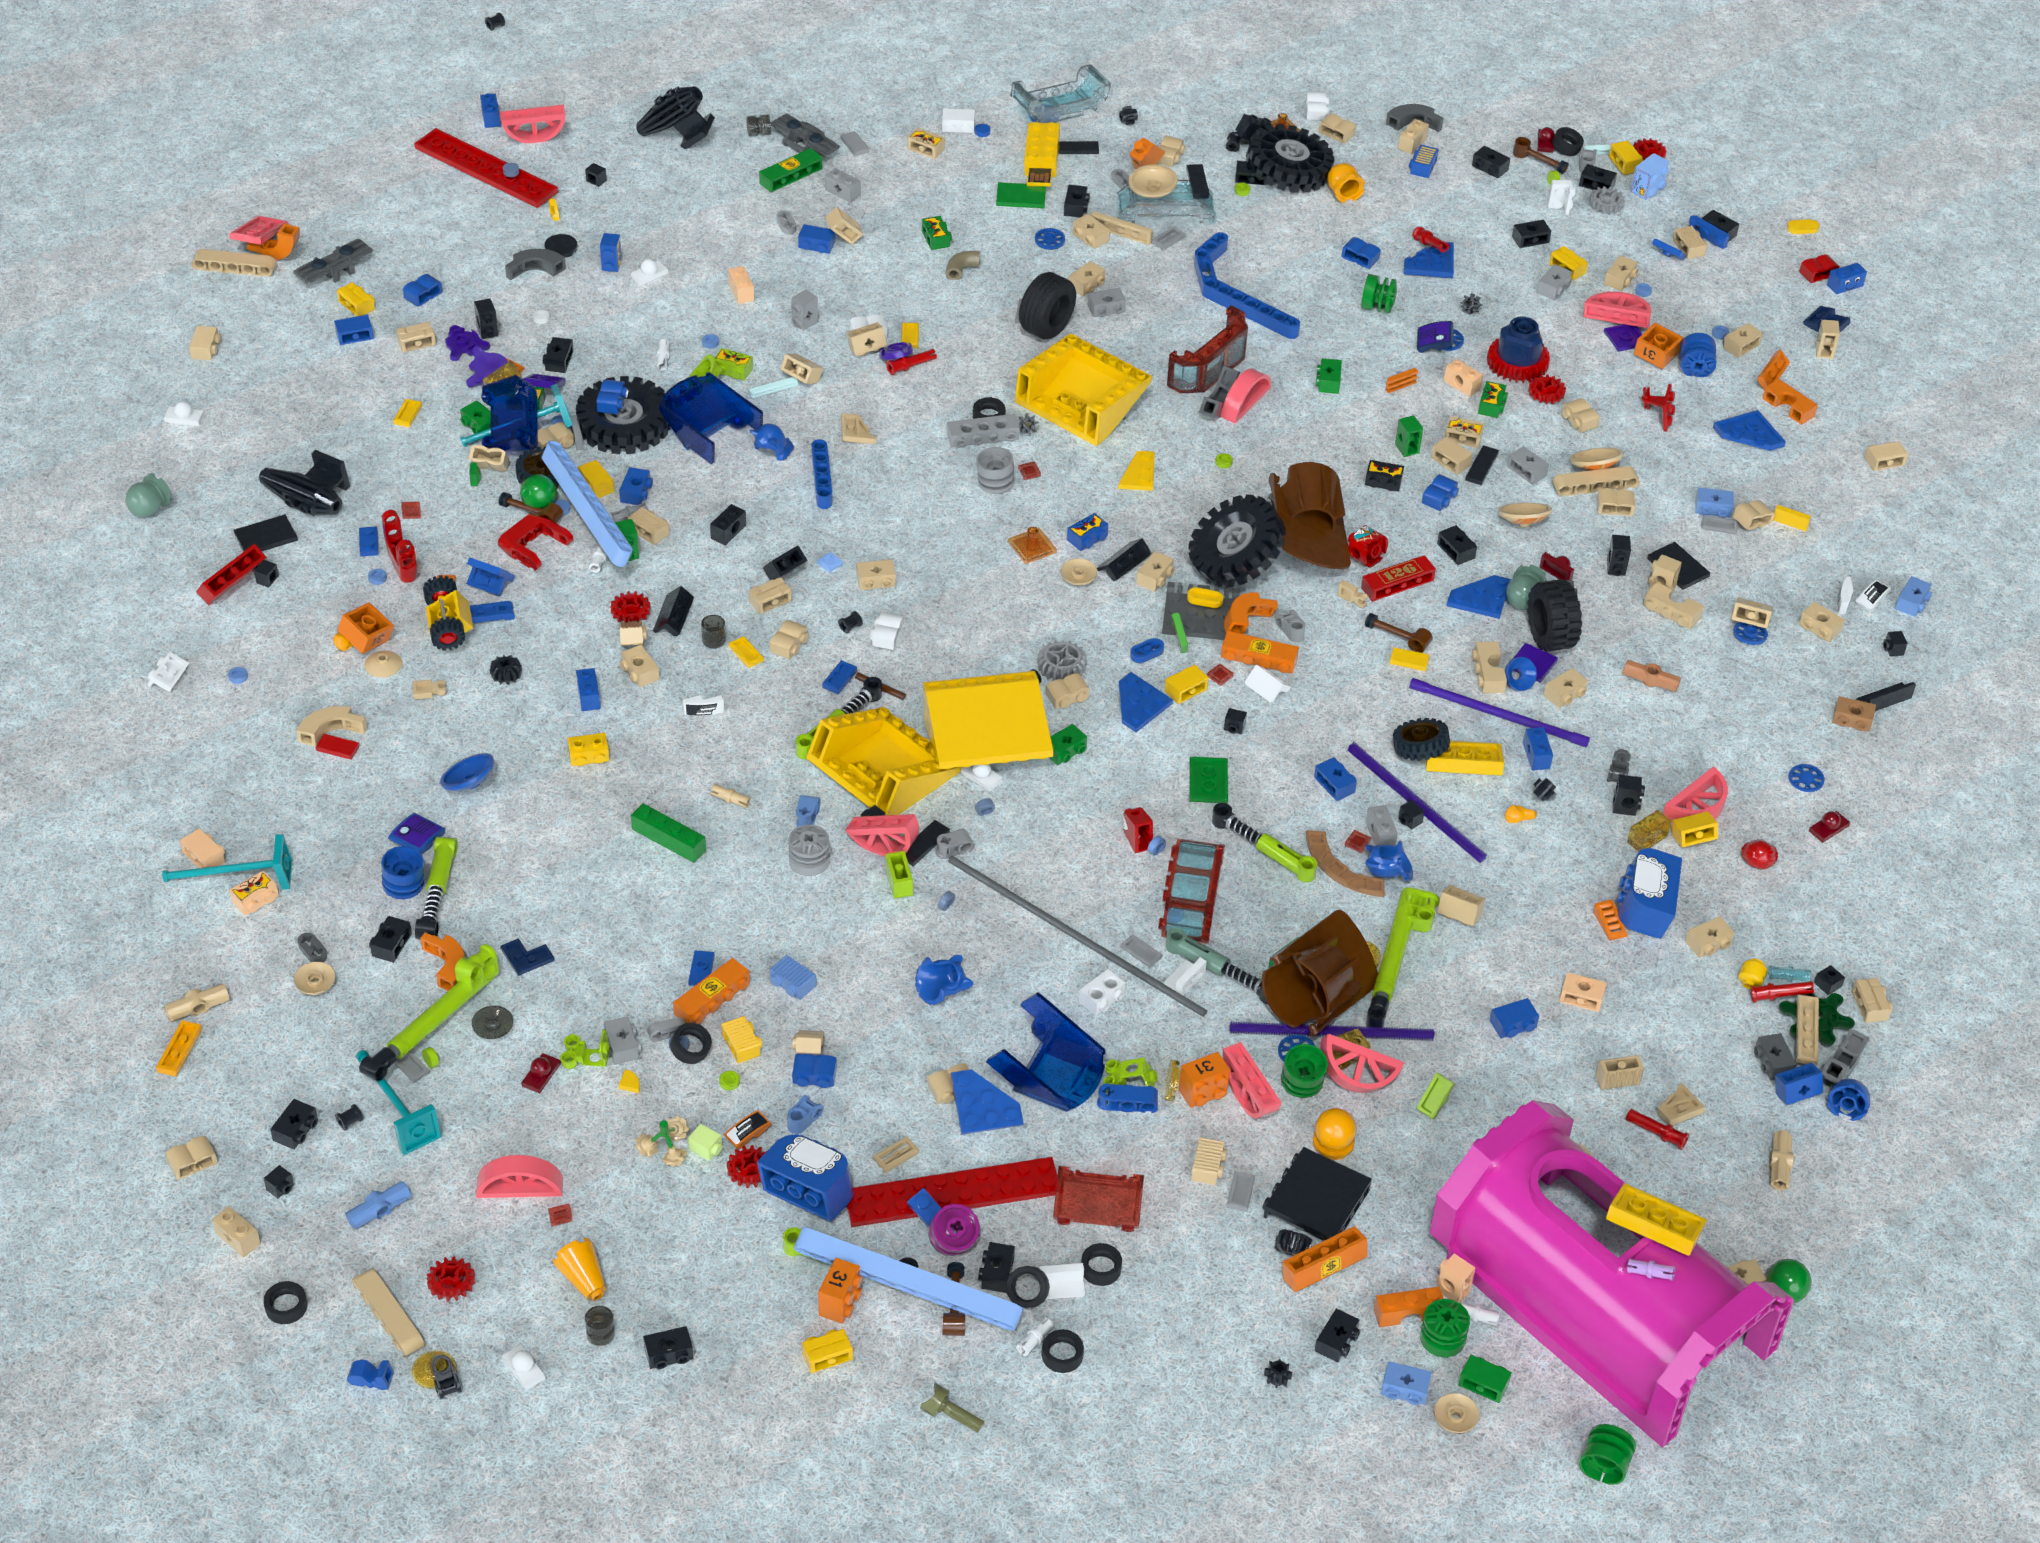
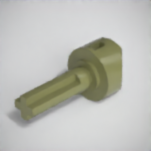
M935 1382L933 1397L922 1403L920 1409L934 1418L942 1411L944 1414L978 1433L985 1421L948 1401L950 1391Z

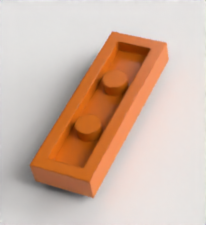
M1781 349L1774 353L1757 378L1764 390L1766 386L1780 378L1790 363Z

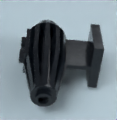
M677 86L674 89H669L665 95H660L654 100L655 104L637 122L636 129L642 136H647L674 126L684 137L680 146L683 149H687L707 136L715 117L710 113L703 118L697 111L703 99V94L698 87Z
M316 449L311 454L314 466L305 475L269 467L260 472L259 480L261 484L283 499L287 506L312 516L337 514L342 507V499L334 489L338 487L346 491L350 488L344 461Z

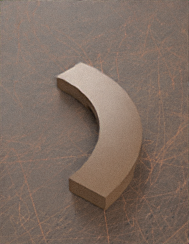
M1306 830V842L1309 852L1326 875L1353 891L1376 897H1384V879L1353 873L1346 865L1332 855L1327 842L1326 832Z

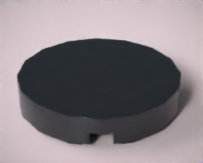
M556 234L547 238L544 248L557 252L567 258L572 256L574 252L576 253L578 244L571 235Z

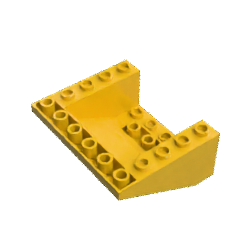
M1070 333L1018 369L1015 403L1083 440L1098 446L1110 436L1152 382V376Z
M1035 671L923 682L924 723L939 769L1053 757L1052 742L1039 680Z
M885 707L821 719L806 757L869 808L876 805L886 815L901 814L960 773L962 768L939 769L930 741L919 735L914 728L906 725L901 718L894 716Z

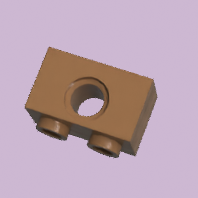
M1839 696L1832 723L1870 732L1876 704Z

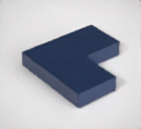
M518 938L500 946L501 951L517 976L555 961L546 944L527 951Z

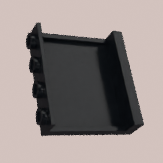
M1303 1147L1299 1154L1295 1153L1291 1167H1287L1284 1170L1281 1182L1275 1184L1272 1196L1265 1199L1262 1206L1264 1218H1267L1271 1213L1327 1240L1345 1231L1369 1193L1372 1178Z

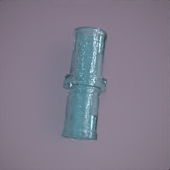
M1770 966L1768 972L1770 979H1785L1787 982H1792L1793 980L1809 982L1812 975L1809 969H1794L1793 966H1788L1787 968Z

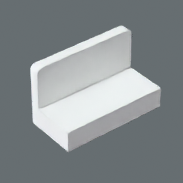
M1255 665L1245 681L1247 686L1269 702H1274L1281 691L1287 693L1291 688L1277 676L1259 665Z
M1201 957L1194 964L1185 960L1163 984L1184 995L1205 974L1207 961Z
M1083 1263L1039 1267L1049 1279L1050 1289L1046 1299L1085 1296Z

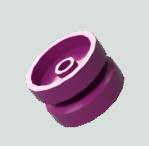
M951 1204L944 1206L933 1217L929 1224L928 1237L931 1245L937 1252L945 1256H957L966 1252L975 1243L979 1236L980 1224L977 1216L970 1208L961 1204Z

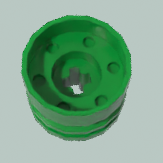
M1368 274L1363 290L1361 308L1373 310L1376 303L1378 304V312H1381L1385 305V313L1389 314L1397 295V280L1392 279L1389 286V278L1386 277L1383 284H1380V276Z
M1298 1044L1286 1053L1281 1074V1084L1287 1093L1294 1097L1310 1098L1320 1092L1328 1067L1327 1057L1323 1051L1310 1044Z
M1439 1299L1429 1304L1424 1312L1420 1331V1341L1423 1347L1437 1357L1448 1358L1460 1353L1466 1344L1470 1326V1315L1467 1309L1461 1303L1451 1299Z
M1598 1424L1592 1427L1579 1461L1580 1469L1589 1478L1600 1481L1602 1473H1605L1602 1483L1608 1485H1617L1623 1482L1636 1449L1634 1438L1624 1429L1615 1425Z

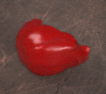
M1763 839L1751 840L1741 847V856L1744 861L1757 869H1767L1773 866L1778 859V852L1775 846L1770 845Z

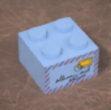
M1653 153L1635 167L1631 192L1647 200L1651 196L1654 197L1660 189H1664L1666 175L1669 172V161Z

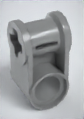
M1584 148L1580 149L1579 171L1581 173L1587 164L1594 166L1597 149H1594V151L1584 150Z
M1292 609L1289 613L1283 615H1276L1275 621L1277 626L1290 641H1303L1305 622L1295 610Z
M958 829L937 837L938 847L936 855L941 859H948L951 856L960 854L963 855L964 852H971L975 844L965 829Z

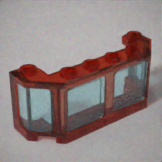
M1230 305L1226 309V328L1196 352L1192 353L1185 350L1183 356H1178L1175 350L1169 354L1167 386L1179 393L1205 392L1218 381L1223 366L1233 369L1245 359L1248 334L1245 312Z
M1177 838L1176 845H1173L1171 849V858L1174 859L1173 861L1169 860L1168 872H1171V875L1166 876L1165 887H1168V890H1164L1162 901L1166 903L1164 916L1159 919L1158 929L1162 930L1161 937H1166L1169 929L1179 927L1185 930L1188 937L1199 943L1209 944L1225 844Z

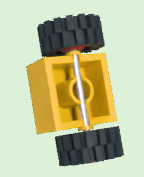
M439 575V578L434 576L433 580L429 578L423 586L424 599L426 604L429 605L425 608L433 646H437L439 650L441 647L444 651H446V648L452 650V647L457 649L458 645L461 646L465 641V633L473 629L469 601L457 591L456 582L452 578L449 579L448 576L443 578L442 575Z

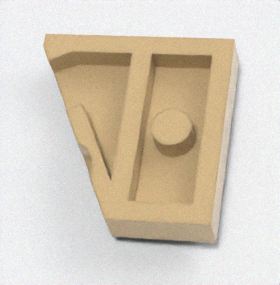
M841 414L842 441L865 444L876 443V436H872L869 433V427L859 415Z
M1680 1083L1677 1091L1674 1094L1671 1093L1667 1097V1101L1658 1107V1115L1668 1125H1675L1705 1112V1106L1683 1083Z

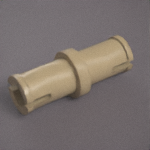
M716 783L711 789L710 795L721 798L728 804L734 803L745 809L750 804L748 801L751 800V797L737 793L735 789H727Z

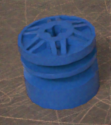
M1693 333L1682 340L1680 346L1681 369L1687 376L1707 377L1716 369V343L1710 335Z
M398 846L388 850L383 855L381 861L382 887L387 895L402 900L418 895L424 886V860L422 854L412 847Z

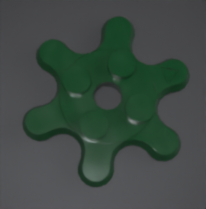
M1812 993L1802 994L1804 996L1817 997L1815 996V994ZM1832 993L1824 999L1819 998V1016L1821 1018L1819 1019L1818 1037L1826 1047L1833 1045L1836 1041V1037L1833 1034L1834 1029L1849 1031L1855 1025L1854 1019L1843 1016L1837 1011V1008L1842 1005L1844 1000L1837 993ZM1782 1001L1779 1004L1780 1013L1796 1020V1023L1790 1027L1791 1036L1796 1039L1797 1003Z

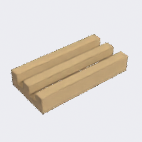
M906 1136L875 1154L873 1160L878 1163V1166L883 1169L884 1173H887L918 1155L920 1150ZM906 1144L909 1145V1146L903 1148L902 1150L896 1151L897 1149L901 1148L902 1146H904V1145H906ZM894 1152L892 1156L882 1161V1158Z

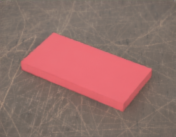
M258 215L232 231L230 239L261 245L277 235L284 223L289 224V222Z

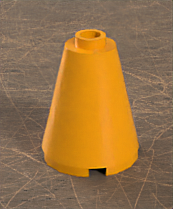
M585 1237L583 1238L584 1242L579 1243L578 1240H575L565 1245L556 1253L557 1259L553 1258L552 1261L554 1266L587 1300L597 1301L604 1296L606 1286L594 1245L590 1238Z

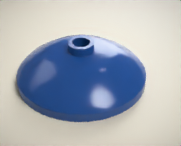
M480 753L457 762L442 775L440 784L444 789L450 791H463L478 787L493 769L495 762L493 756L488 753Z

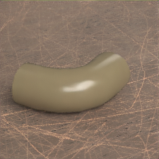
M962 251L955 254L946 266V277L950 280H959L962 277V270L964 268L979 267L980 251Z

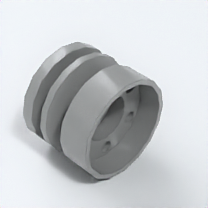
M1001 447L987 448L978 454L976 461L979 487L983 491L992 494L1009 491L1015 483L1013 454Z
M802 825L795 828L788 837L789 865L791 869L803 876H816L823 873L830 864L828 833L816 825Z

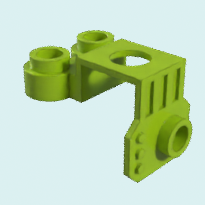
M606 1029L602 1030L599 1049H587L586 1042L581 1041L580 1037L576 1034L565 1037L564 1045L567 1051L563 1052L560 1056L561 1064L564 1068L573 1069L578 1062L585 1066H607L610 1049ZM594 1053L600 1054L601 1059L597 1062L590 1060V1056Z
M1145 1057L1121 1061V1064L1119 1061L1111 1059L1105 1066L1108 1076L1104 1079L1103 1084L1126 1085L1127 1077L1139 1075L1143 1077L1146 1086L1155 1087V1082L1158 1081L1157 1071L1153 1070L1151 1064L1148 1065ZM1129 1065H1138L1135 1071L1128 1072L1127 1067Z

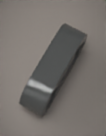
M303 933L298 937V947L310 962L326 961L327 951L314 934ZM314 951H316L317 954H321V955H320V956L314 955Z

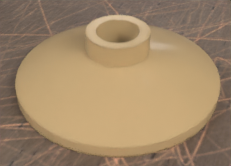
M1080 558L1071 559L1062 565L1061 575L1065 581L1071 584L1085 585L1096 578L1097 568L1088 560Z
M378 651L366 659L364 666L370 675L384 678L396 674L401 669L402 659L395 652Z
M323 962L307 963L301 966L294 975L296 988L308 995L321 994L329 990L335 982L333 968Z
M1451 1393L1442 1396L1436 1402L1434 1416L1437 1423L1443 1429L1452 1433H1465L1476 1426L1479 1419V1410L1475 1402L1469 1397Z

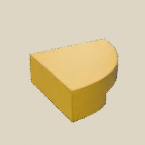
M555 198L549 199V212L552 219L557 221L560 218Z
M625 1069L619 1082V1089L639 1093L640 1083L636 1074Z

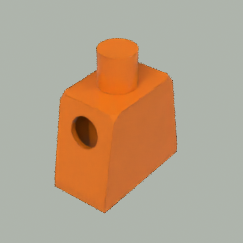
M1143 137L1134 143V149L1130 152L1129 156L1134 168L1137 169L1145 165H1156L1165 152Z

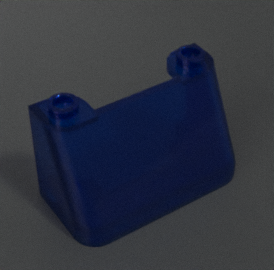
M517 375L483 385L481 398L484 403L491 407V436L483 437L482 446L488 449L499 448L505 452L535 449L538 445L537 391L535 387Z

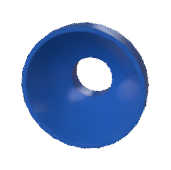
M1517 657L1510 660L1505 667L1507 684L1512 689L1524 691L1534 685L1537 671L1530 659ZM1514 669H1517L1520 673L1519 678L1516 680L1512 677Z

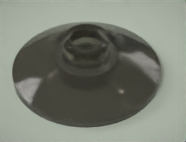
M501 1006L484 1007L477 1011L472 1018L473 1031L485 1039L501 1038L509 1033L513 1027L511 1012Z

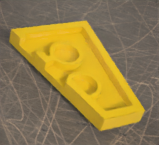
M1137 451L1120 480L1118 489L1153 491L1155 452Z

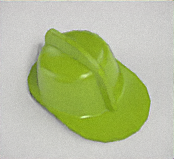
M706 355L689 375L687 384L690 390H695L702 384H712L717 380L722 367L715 362L713 355Z

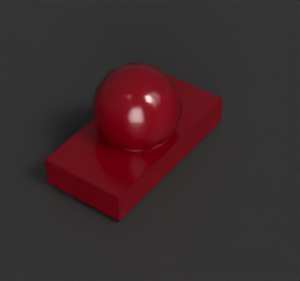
M1544 127L1543 129H1538L1537 152L1553 153L1552 139L1555 133L1552 128Z
M1547 552L1541 556L1540 568L1557 579L1572 581L1575 569L1571 567L1570 560L1566 556L1555 558Z
M1830 811L1823 815L1822 820L1809 828V832L1823 843L1849 827L1850 821L1838 811Z
M542 1053L540 1057L535 1058L531 1062L530 1071L521 1082L522 1087L540 1094L561 1065V1060Z

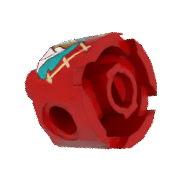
M1364 525L1355 533H1351L1348 537L1350 558L1367 567H1373L1383 559L1381 557L1382 553L1386 554L1388 538L1367 525Z

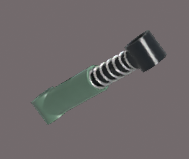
M1173 927L1168 930L1166 936V949L1168 952L1180 954L1193 962H1196L1201 957L1207 961L1206 969L1219 976L1226 974L1227 978L1232 977V980H1237L1238 984L1243 983L1245 988L1250 987V990L1256 992L1263 1003L1268 1004L1263 994L1262 978L1258 979L1256 975H1250V972H1245L1244 968L1239 969L1238 965L1233 966L1228 957L1188 937L1182 928Z

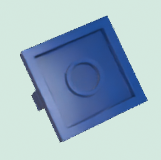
M470 557L467 564L472 566L466 583L469 586L501 596L506 581L513 582L515 575L502 568Z

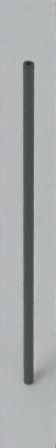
M954 856L949 858L948 862L1190 1010L1202 1017L1207 1014V1010L961 860Z

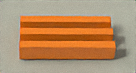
M1412 368L1388 377L1385 390L1391 393L1417 383L1415 379L1418 377L1416 375L1418 370Z

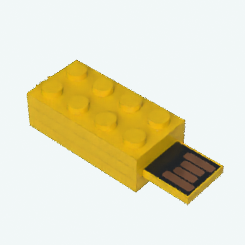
M1028 123L1024 158V175L1027 176V186L1051 187L1052 177L1057 176L1060 123Z

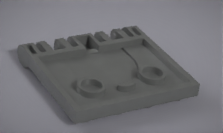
M1168 582L1162 634L1175 635L1171 619L1173 613L1180 614L1187 637L1224 640L1226 636L1224 619L1234 600L1239 597L1240 589L1233 588L1232 598H1229L1230 588H1226L1224 590L1225 598H1223L1222 606L1211 608L1191 604L1187 600V594L1181 593L1183 590L1182 583H1178L1177 593H1174L1175 582ZM1189 584L1188 590L1193 588V584ZM1197 585L1198 588L1210 590L1208 585ZM1214 586V591L1219 592L1218 586Z

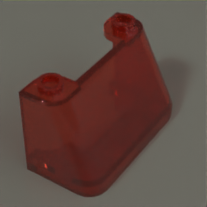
M1058 1166L1053 1219L1057 1220V1224L1070 1225V1222L1121 1227V1231L1134 1232V1229L1139 1228L1144 1175L1133 1174V1177L1127 1179V1175L1113 1176L1080 1172V1170H1076L1073 1173L1074 1171L1069 1170V1167Z

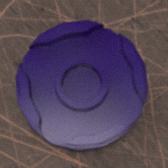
M905 342L890 344L885 350L881 348L879 354L883 360L897 359L911 354L913 348L911 343L907 345Z

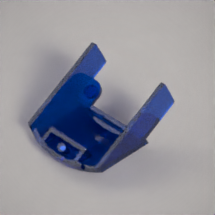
M710 372L706 373V376L697 377V375L678 382L664 394L663 400L659 403V411L687 451L693 450L710 464L715 462V443L708 437L728 424L737 429L749 425L755 430L763 425V411Z
M1037 992L1020 1004L1023 1009L1034 1017L1031 1031L1041 1041L1027 1066H1024L1005 1049L990 1056L986 1063L1014 1086L1012 1091L1067 1112L1088 1100L1098 1087L1105 1068L1103 1055L1106 1054V1049L1042 994Z

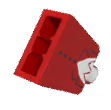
M1142 807L1128 808L1123 812L1124 833L1135 854L1148 851V846L1153 839V820Z

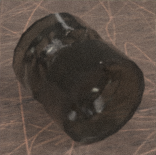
M763 114L759 117H756V115L746 116L749 137L758 136L759 133L762 136L771 135L769 114Z
M708 615L701 621L702 643L707 648H721L726 643L724 618L719 615Z
M595 1306L590 1308L585 1314L586 1337L592 1345L605 1346L612 1342L615 1337L614 1316L608 1307Z

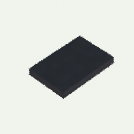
M286 514L233 530L243 552L253 544L261 551L298 541L297 535Z
M1676 542L1668 544L1647 556V559L1652 564L1654 560L1658 561L1661 555L1682 562L1677 580V586L1682 590L1710 577V572Z

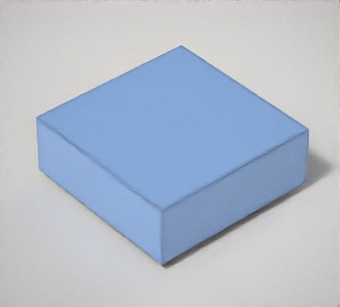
M829 552L819 558L817 564L830 573L843 565V561L832 552Z

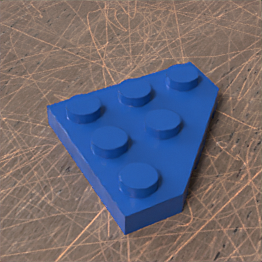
M1447 242L1449 249L1446 252L1430 247L1416 252V255L1412 258L1410 256L1405 258L1404 274L1453 278L1454 242Z
M1759 410L1717 421L1713 425V428L1723 439L1768 451L1785 447L1786 441Z
M1493 575L1453 589L1450 592L1446 606L1500 619L1507 598V585L1512 579Z
M1132 672L1119 680L1122 724L1134 732H1138L1173 704L1172 698Z
M972 1069L951 1072L961 1135L1022 1126L1024 1124L1020 1103Z

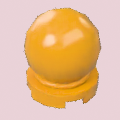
M1339 163L1330 169L1327 182L1340 202L1346 203V200L1351 199L1356 201L1362 196L1365 181L1358 174L1354 166L1348 163Z
M1337 1107L1326 1109L1316 1120L1312 1142L1315 1151L1331 1160H1341L1349 1155L1354 1149L1357 1131L1353 1116L1346 1110Z

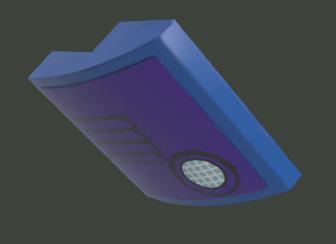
M413 813L390 833L388 839L401 846L412 847L422 854L432 847V842L436 837H442L445 834L446 828Z

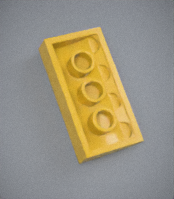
M1450 741V747L1447 748L1446 752H1443L1442 755L1437 754L1436 758L1430 757L1429 760H1426V771L1503 775L1504 758L1502 746L1499 743Z
M1626 1183L1623 1184L1614 1198L1606 1216V1220L1690 1256L1707 1222V1219Z

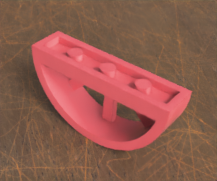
M563 104L501 111L500 117L505 132L511 138L522 143H537L548 141L561 131L565 123V109ZM536 122H545L549 126L537 130ZM531 123L532 131L519 129L523 124Z
M1603 292L1593 295L1585 301L1583 317L1649 328L1651 307L1647 301L1630 293Z
M1252 368L1245 370L1229 390L1222 408L1221 418L1235 424L1271 388L1270 377Z
M1715 767L1709 769L1665 804L1663 817L1672 821L1708 811L1716 819L1724 809L1728 794V786L1724 776ZM1713 785L1718 793L1705 791ZM1700 799L1720 800L1710 807ZM1692 803L1695 804L1696 806H1698V807L1701 808V809H1700V810H1693V809H1692Z
M915 814L854 817L845 831L853 841L865 850L885 857V854L900 851H905L906 853L918 836L919 824ZM888 836H890L891 838H893V839H895V840H897V841H892V840H890Z
M1327 1034L1321 1039L1320 1050L1327 1057L1328 1075L1339 1086L1352 1092L1367 1093L1382 1088L1398 1076L1404 1064L1400 1060L1331 1034ZM1332 1051L1343 1054L1344 1056L1335 1060ZM1354 1058L1358 1061L1353 1079H1351L1341 1071L1338 1065ZM1364 1063L1369 1064L1378 1083L1366 1084L1359 1082ZM1379 1068L1389 1072L1385 1079Z
M1242 1042L1223 1048V1060L1230 1069L1228 1082L1234 1096L1244 1111L1256 1119L1278 1111L1282 1102Z
M510 1155L497 1158L487 1163L480 1170L477 1177L476 1198L562 1196L563 1176L559 1169L550 1162L533 1156Z

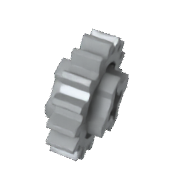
M1605 186L1602 189L1597 187V190L1593 189L1590 194L1589 204H1592V208H1597L1596 211L1602 210V213H1605V211H1608L1609 214H1611V211L1617 213V210L1621 211L1622 207H1624L1625 196H1622V192H1617L1618 189L1612 190V187H1609V189H1606Z

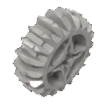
M1062 639L1061 642L1055 640L1054 643L1048 642L1047 646L1043 645L1042 650H1039L1037 664L1042 676H1046L1047 680L1053 678L1054 681L1064 679L1075 673H1079L1082 676L1086 670L1087 657L1086 652L1083 651L1082 647H1078L1077 643L1071 644V641L1064 642Z

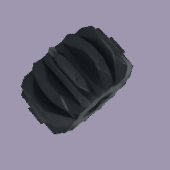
M503 654V657L496 656V659L491 661L490 675L494 682L498 681L500 685L506 682L508 685L509 681L515 683L516 679H520L522 665L517 657L513 658L512 655L507 657Z
M1282 1229L1279 1230L1276 1236L1275 1248L1279 1252L1294 1256L1312 1247L1313 1240L1301 1233Z

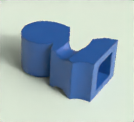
M361 1359L352 1362L347 1381L355 1386L388 1390L394 1372L389 1360L381 1361L378 1369H376L369 1361Z

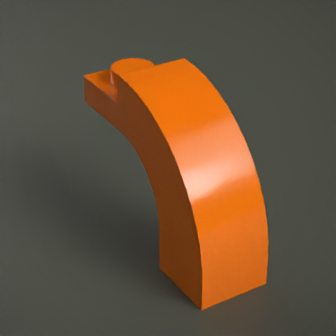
M284 223L277 232V240L269 239L261 245L248 242L247 250L271 256L275 260L284 259L297 244L300 237V227Z
M1257 592L1240 595L1234 600L1225 616V633L1232 631L1244 634L1249 625L1248 616L1250 615L1272 617L1278 607L1277 600L1262 599Z
M424 933L420 937L422 950L445 961L444 966L436 974L438 987L449 991L457 984L455 966L459 959L465 957L461 945L447 934L443 939H440L435 935L432 936Z

